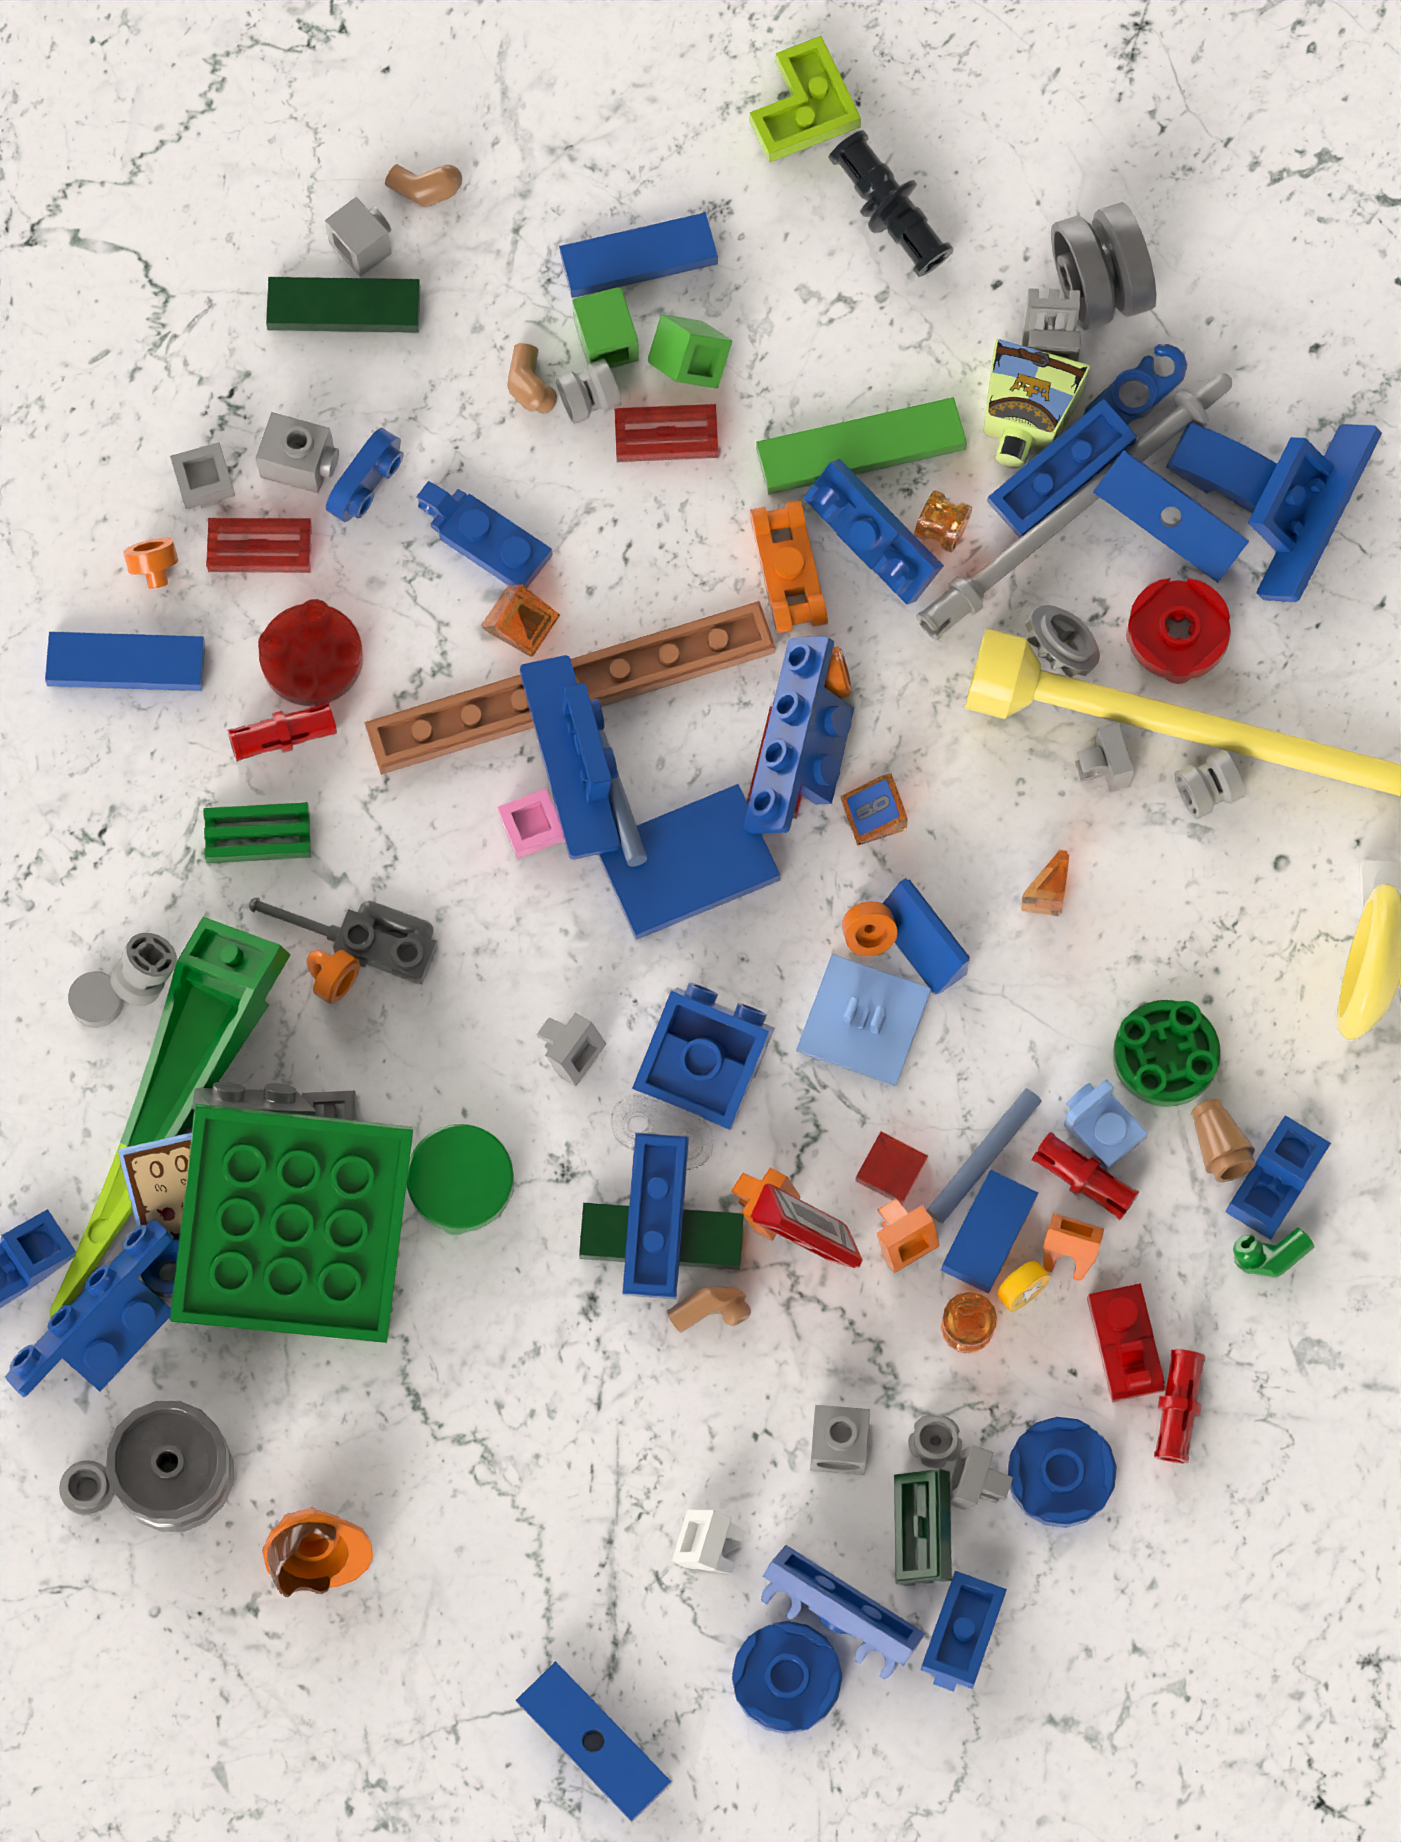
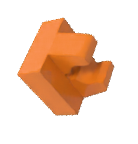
M769 1168L762 1180L742 1173L731 1192L740 1197L738 1202L744 1207L742 1214L753 1230L773 1241L777 1234L752 1222L753 1219L750 1218L765 1184H772L798 1199L801 1196L788 1176L772 1168Z
M894 1199L878 1209V1213L884 1221L881 1222L883 1229L877 1232V1237L883 1258L894 1274L940 1246L934 1221L923 1205L908 1213L901 1203Z
M1053 1213L1043 1244L1044 1269L1052 1273L1056 1260L1061 1256L1067 1255L1072 1257L1076 1263L1073 1279L1082 1280L1092 1264H1095L1105 1228Z

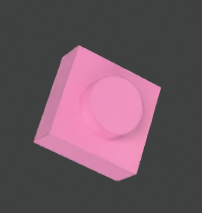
M546 788L497 807L498 814L517 859L564 842L558 815Z

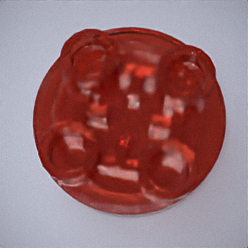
M319 599L307 600L303 604L290 607L279 613L268 624L258 640L259 662L266 682L280 697L298 705L317 706L340 698L354 685L362 669L363 648L355 625L342 612L328 606L327 603Z

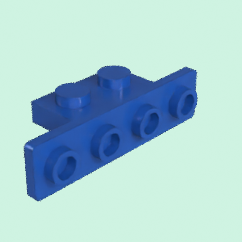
M1340 425L1324 456L1306 438L1290 437L1248 521V524L1276 551L1256 592L1263 600L1298 602L1382 435V432L1375 425Z
M828 636L796 637L789 639L743 826L751 834L787 833L791 828L798 794L815 805L832 804L836 784L840 776V767L848 734L851 729L854 707L824 688L834 647V641Z
M567 655L522 664L519 673L569 858L575 860L618 850L620 839L608 799L611 781L618 777L612 748H603L599 735V730H604L605 728L599 700H590L586 683L577 684L571 659Z
M152 1219L147 1225H140L134 1229L125 1239L122 1246L123 1251L109 1266L103 1265L92 1273L85 1284L86 1290L72 1305H65L60 1308L50 1319L47 1326L48 1331L34 1345L24 1347L13 1358L10 1364V1371L5 1378L23 1398L41 1382L61 1359L66 1361L101 1392L170 1318L171 1308L138 1278L174 1239L157 1220Z

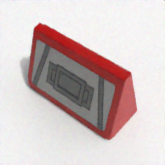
M765 1184L750 1216L753 1219L752 1222L829 1262L851 1268H860L863 1260L846 1224L772 1184Z

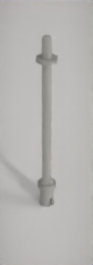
M1220 373L1193 395L1186 390H1178L1173 396L1176 409L1127 448L1126 451L1144 462L1189 423L1205 427L1209 422L1205 410L1231 389L1232 378L1226 373ZM1117 458L973 577L961 578L957 576L949 582V590L916 615V619L921 622L919 625L925 633L937 641L968 613L975 615L983 608L982 602L985 592L1100 498L1093 491Z

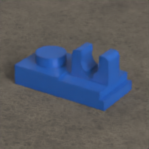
M958 1571L954 1572L920 1669L936 1676L933 1682L934 1685L953 1692L956 1684L973 1689L1007 1589Z

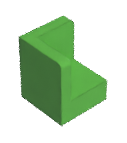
M616 287L572 299L574 323L587 365L602 358L606 360L610 369L639 361L638 338L621 288Z
M661 314L648 355V363L676 382L718 388L733 340L703 321Z

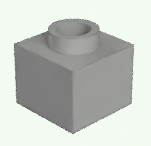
M357 196L325 220L329 243L360 277L392 254L388 234L391 232V227L388 221L377 208L372 207L368 210Z

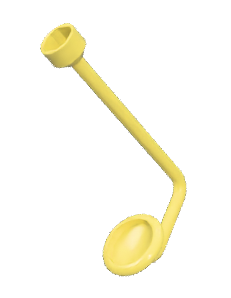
M988 628L985 629L965 709L1005 719L1030 705L1033 699L1401 796V764L1041 670V663L1026 638ZM1382 884L1373 890L1361 914L1350 948L1337 1008V1029L1347 1040L1358 1039L1371 1030L1389 1009L1398 986L1401 987V895L1390 884Z

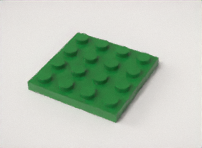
M195 1104L170 1322L387 1343L413 1138L412 1126Z

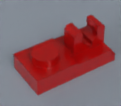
M1141 1283L1088 1294V1307L1111 1402L1164 1392L1165 1381Z

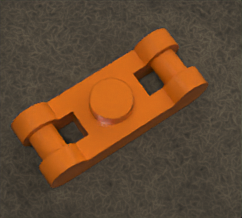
M801 500L785 502V508L767 511L766 507L750 509L752 530L776 633L790 632L793 630V625L811 622L812 627L828 624L825 601L821 593ZM789 528L791 540L773 543L771 531ZM804 594L806 602L788 605L786 597Z

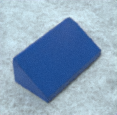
M905 878L900 881L882 903L891 910L897 926V938L894 943L927 986L931 988V991L935 994H940L967 975L970 957L911 880Z

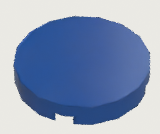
M1054 1417L1036 1422L1019 1437L1009 1455L1007 1475L1013 1477L1010 1486L1012 1497L1026 1515L1047 1526L1067 1528L1085 1523L1103 1510L1115 1488L1117 1466L1111 1446L1102 1435L1100 1436L1097 1431L1090 1428V1425L1079 1419Z
M791 1621L773 1623V1625L765 1626L748 1636L736 1654L732 1672L735 1698L746 1716L765 1730L783 1734L809 1730L824 1720L838 1701L842 1681L838 1655L828 1639L809 1625Z

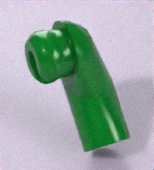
M1298 1227L1277 1245L1262 1243L1258 1240L1255 1241L1253 1235H1245L1240 1237L1234 1244V1262L1245 1273L1275 1278L1283 1275L1315 1247L1310 1237Z

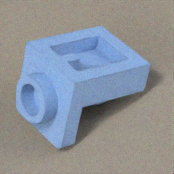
M1107 1079L1096 1088L1091 1083H1088L1077 1091L1066 1104L1070 1110L1064 1122V1126L1088 1153L1102 1161L1100 1166L1106 1171L1110 1170L1144 1141L1148 1134L1112 1095L1114 1086Z

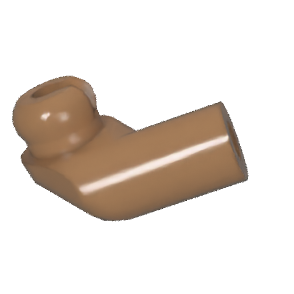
M395 164L387 174L385 186L416 204L427 207L454 196L462 185L463 178L459 169L453 165L437 167L417 176L404 167Z
M518 343L514 345L507 382L509 393L530 412L537 410L542 414L548 413L556 405L557 394L552 387L546 386L545 382L535 374L539 349L530 344Z
M703 1287L667 1310V1314L674 1327L682 1333L711 1314L721 1313L727 1325L736 1326L750 1317L751 1308L744 1301L746 1295L738 1288Z

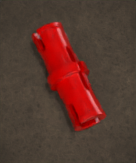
M329 702L288 714L278 711L272 713V718L227 730L236 762L279 749L282 750V753L292 751L293 745L337 734Z
M1049 1132L1037 1149L1038 1152L1036 1151L1031 1159L1071 1186L1069 1191L1078 1197L1082 1193L1116 1216L1118 1220L1125 1216L1134 1203L1132 1201L1139 1195V1191L1132 1189L1100 1167L1102 1161L1092 1156L1088 1159L1056 1137L1052 1132Z
M1172 1349L1165 1396L1159 1397L1157 1407L1162 1411L1154 1458L1184 1464L1189 1463L1190 1442L1195 1417L1201 1415L1202 1404L1197 1401L1206 1355L1190 1350Z

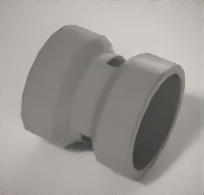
M604 358L589 363L587 369L583 372L576 374L569 371L555 377L561 400L573 424L588 419L591 412L601 408L608 411L622 405L616 381Z
M1220 750L1208 756L1206 763L1199 767L1188 765L1175 771L1174 774L1178 791L1191 815L1197 819L1211 813L1214 805L1222 801L1233 803L1245 797L1246 794L1240 772L1233 759L1225 750Z
M139 933L133 936L124 948L122 957L111 972L110 982L114 992L119 998L133 1005H148L154 1002L164 988L165 981H167L176 966L177 956L175 949L166 939L157 934Z

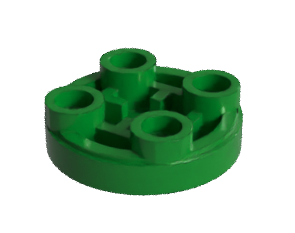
M1157 1000L1138 1007L1121 1022L1113 1046V1063L1121 1083L1138 1099L1156 1106H1178L1199 1097L1210 1086L1220 1062V1043L1217 1033L1211 1022L1201 1013L1199 1007L1190 1001Z
M467 1124L441 1127L424 1137L410 1156L407 1190L410 1200L423 1219L448 1234L460 1235L464 1232L483 1228L498 1218L513 1195L514 1173L510 1156L503 1144L494 1135L482 1128Z

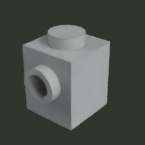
M271 412L255 458L260 477L319 493L324 477L331 478L334 474L339 449L334 448L329 427Z

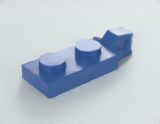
M428 481L416 496L419 502L418 508L434 518L430 525L432 529L439 533L441 541L520 594L526 591L553 556L552 548L470 493L467 495L465 492L457 489L451 496L444 489Z

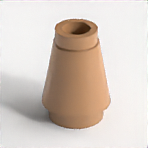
M1211 1099L1197 1105L1191 1111V1115L1194 1119L1206 1172L1213 1174L1217 1182H1228L1240 1178L1251 1171L1255 1166L1252 1156L1255 1148L1227 1110L1223 1108L1219 1099Z

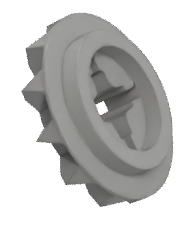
M1043 605L1036 608L1025 623L1029 632L1028 642L1037 647L1039 650L1038 657L1045 658L1050 662L1051 669L1061 668L1065 675L1073 677L1076 674L1086 676L1099 663L1100 652L1096 640L1085 623L1074 614L1056 606Z

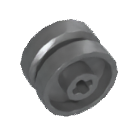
M1120 202L1098 209L1094 213L1092 226L1080 215L1055 222L1051 226L1052 252L1059 282L1065 299L1069 298L1070 290H1080V309L1077 324L1084 331L1110 323L1114 316L1115 307L1126 317L1141 314L1156 307V284L1151 258L1142 231L1129 206Z
M154 1401L133 1410L116 1427L107 1447L106 1473L114 1494L140 1523L161 1532H185L207 1523L224 1506L233 1486L234 1460L220 1429L201 1409L182 1401ZM178 1458V1466L174 1471L169 1473L162 1471L161 1467L167 1460L175 1464Z

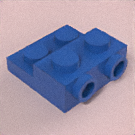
M688 983L686 991L678 987L671 990L632 1089L730 1130L735 1124L751 1081L756 1077L775 1028L764 1023L767 1017L766 1013L742 1003H737L735 1011L715 1003L718 997L716 992L698 984Z

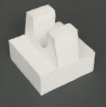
M687 1510L671 1562L688 1569L733 1573L735 1562L725 1559L721 1554L725 1540L742 1542L745 1531L731 1522L732 1517L718 1511Z

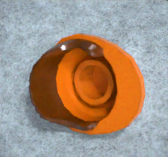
M313 1507L285 1514L277 1526L271 1530L262 1548L266 1570L271 1575L277 1590L284 1597H290L297 1591H311L323 1594L329 1588L338 1587L357 1580L369 1569L373 1559L372 1542L363 1528L347 1520L340 1519L336 1515Z

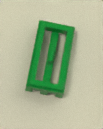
M308 802L203 808L206 863L311 858L310 810ZM299 819V823L216 827V824ZM299 836L300 843L217 847V840Z

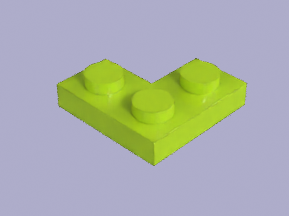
M822 36L776 53L775 63L791 96L750 112L749 122L769 163L861 128V117Z

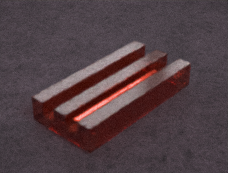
M716 404L614 408L617 462L718 458ZM707 421V426H659L651 429L625 430V424ZM707 440V441H695V442H672V443H649V444H627V445H626V443H638V442Z
M208 518L206 560L208 572L311 573V518ZM219 534L300 535V539L219 540ZM218 553L299 554V556L218 555Z

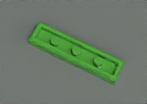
M954 397L757 441L756 450L769 495L813 485L828 464L838 459L857 475L966 450L967 442Z

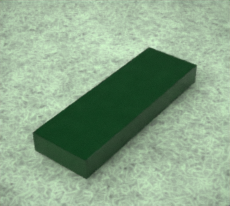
M268 277L267 330L419 333L420 279Z
M583 1203L579 1259L625 1262L629 1206ZM684 1209L679 1266L740 1270L744 1215L742 1213Z

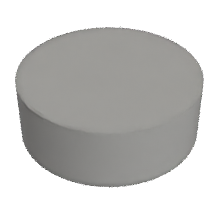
M98 971L88 972L79 976L71 985L68 993V1003L73 1015L82 1024L89 1027H102L110 1024L119 1016L123 1007V1000L114 992L110 982V975Z

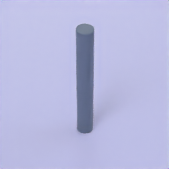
M599 730L603 748L610 747L604 730ZM618 773V777L611 781L608 799L628 866L634 867L645 863L647 855Z
M1027 1088L1024 1089L927 1208L926 1211L931 1217L940 1223L945 1222L1041 1104L1042 1100L1038 1095Z

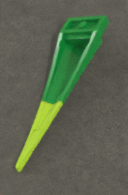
M204 916L202 917L176 962L151 1053L118 1149L185 1134L194 1118V1110L192 1109L194 1089L213 1088V1084L220 1081L269 1007L265 999L291 955L281 945ZM118 1149L89 1223L76 1250V1256L73 1258L51 1306V1318L60 1308L73 1303L133 1212Z

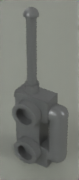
M253 898L249 902V909L253 913L258 911L327 936V940L334 942V953L339 950H345L359 960L361 967L369 965L414 983L423 984L438 948L437 941L431 939L434 930L430 922L374 901L363 902L358 912L348 909L341 928L335 925L330 927L261 902L260 898ZM378 925L407 937L400 939L375 930Z

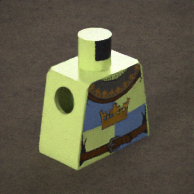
M996 339L983 432L988 436L1001 439L995 455V459L1000 464L1010 468H1022L1025 465L1030 448L1042 451L1062 434L1085 391L1090 365Z

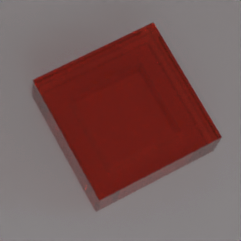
M881 1131L856 1175L855 1181L892 1201L897 1199L903 1206L927 1162L928 1155Z

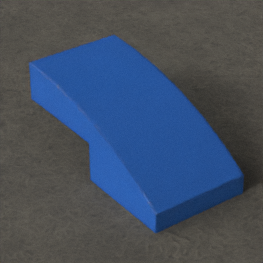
M1189 423L1166 468L1206 494L1217 490L1250 513H1253L1277 463L1231 438L1200 425Z
M1285 1115L1259 1155L1254 1168L1243 1181L1225 1212L1271 1240L1331 1143Z
M990 1169L940 1271L989 1294L1039 1193Z
M48 1209L1 1235L0 1308L42 1282L76 1256L75 1249Z

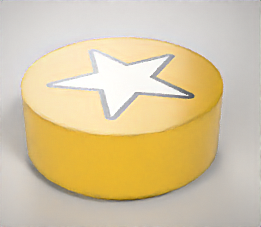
M1038 1261L1027 1262L1006 1278L998 1289L997 1297L1010 1312L1016 1311L1033 1300L1046 1287L1051 1276Z

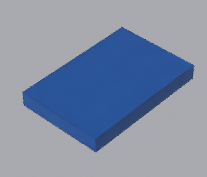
M739 784L637 825L647 855V861L639 866H628L621 844L616 851L598 854L635 940L780 881V873L762 834H751L743 827L748 803Z

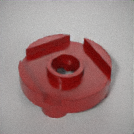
M1171 578L1161 579L1147 586L1135 599L1130 612L1126 639L1134 657L1145 669L1159 677L1166 678L1171 683L1182 684L1191 678L1205 675L1222 660L1227 651L1231 634L1230 614L1224 599L1208 584L1188 578L1187 582L1181 580L1170 581ZM1170 619L1176 623H1180L1184 619L1191 624L1188 628L1190 637L1186 639L1171 637L1168 634L1170 627L1166 622Z

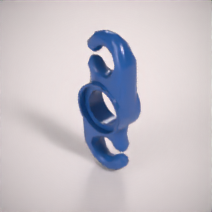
M1158 344L1154 348V354L1160 357L1167 356L1173 360L1175 367L1172 374L1166 377L1159 376L1154 371V358L1150 355L1144 356L1136 368L1119 374L1085 408L1083 416L1102 399L1113 408L1128 426L1135 419L1147 416L1155 406L1184 380L1188 365L1185 355L1178 347L1170 344ZM1138 381L1147 387L1149 398L1144 405L1133 408L1126 406L1121 401L1119 391L1127 382Z

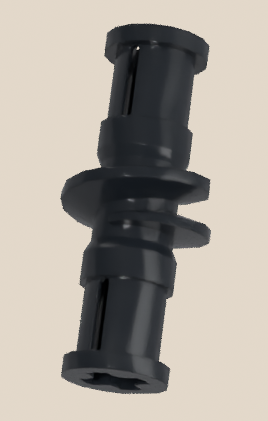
M857 131L840 142L829 154L828 158L833 165L839 164L855 184V190L862 199L867 201L860 210V213L863 217H871L868 222L870 231L875 234L888 229V233L895 243L900 244L914 262L915 267L913 270L918 277L924 276L948 259L954 249L949 242L943 243L927 223L928 219L921 209L914 206L908 198L917 186L915 180L899 185L887 164L882 163L867 144L869 137L865 131Z

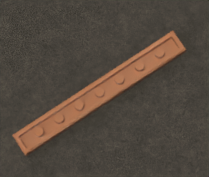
M760 601L581 655L572 658L571 662L577 684L586 683L590 700L598 699L602 707L774 654L776 647ZM520 675L364 722L381 775L534 728Z

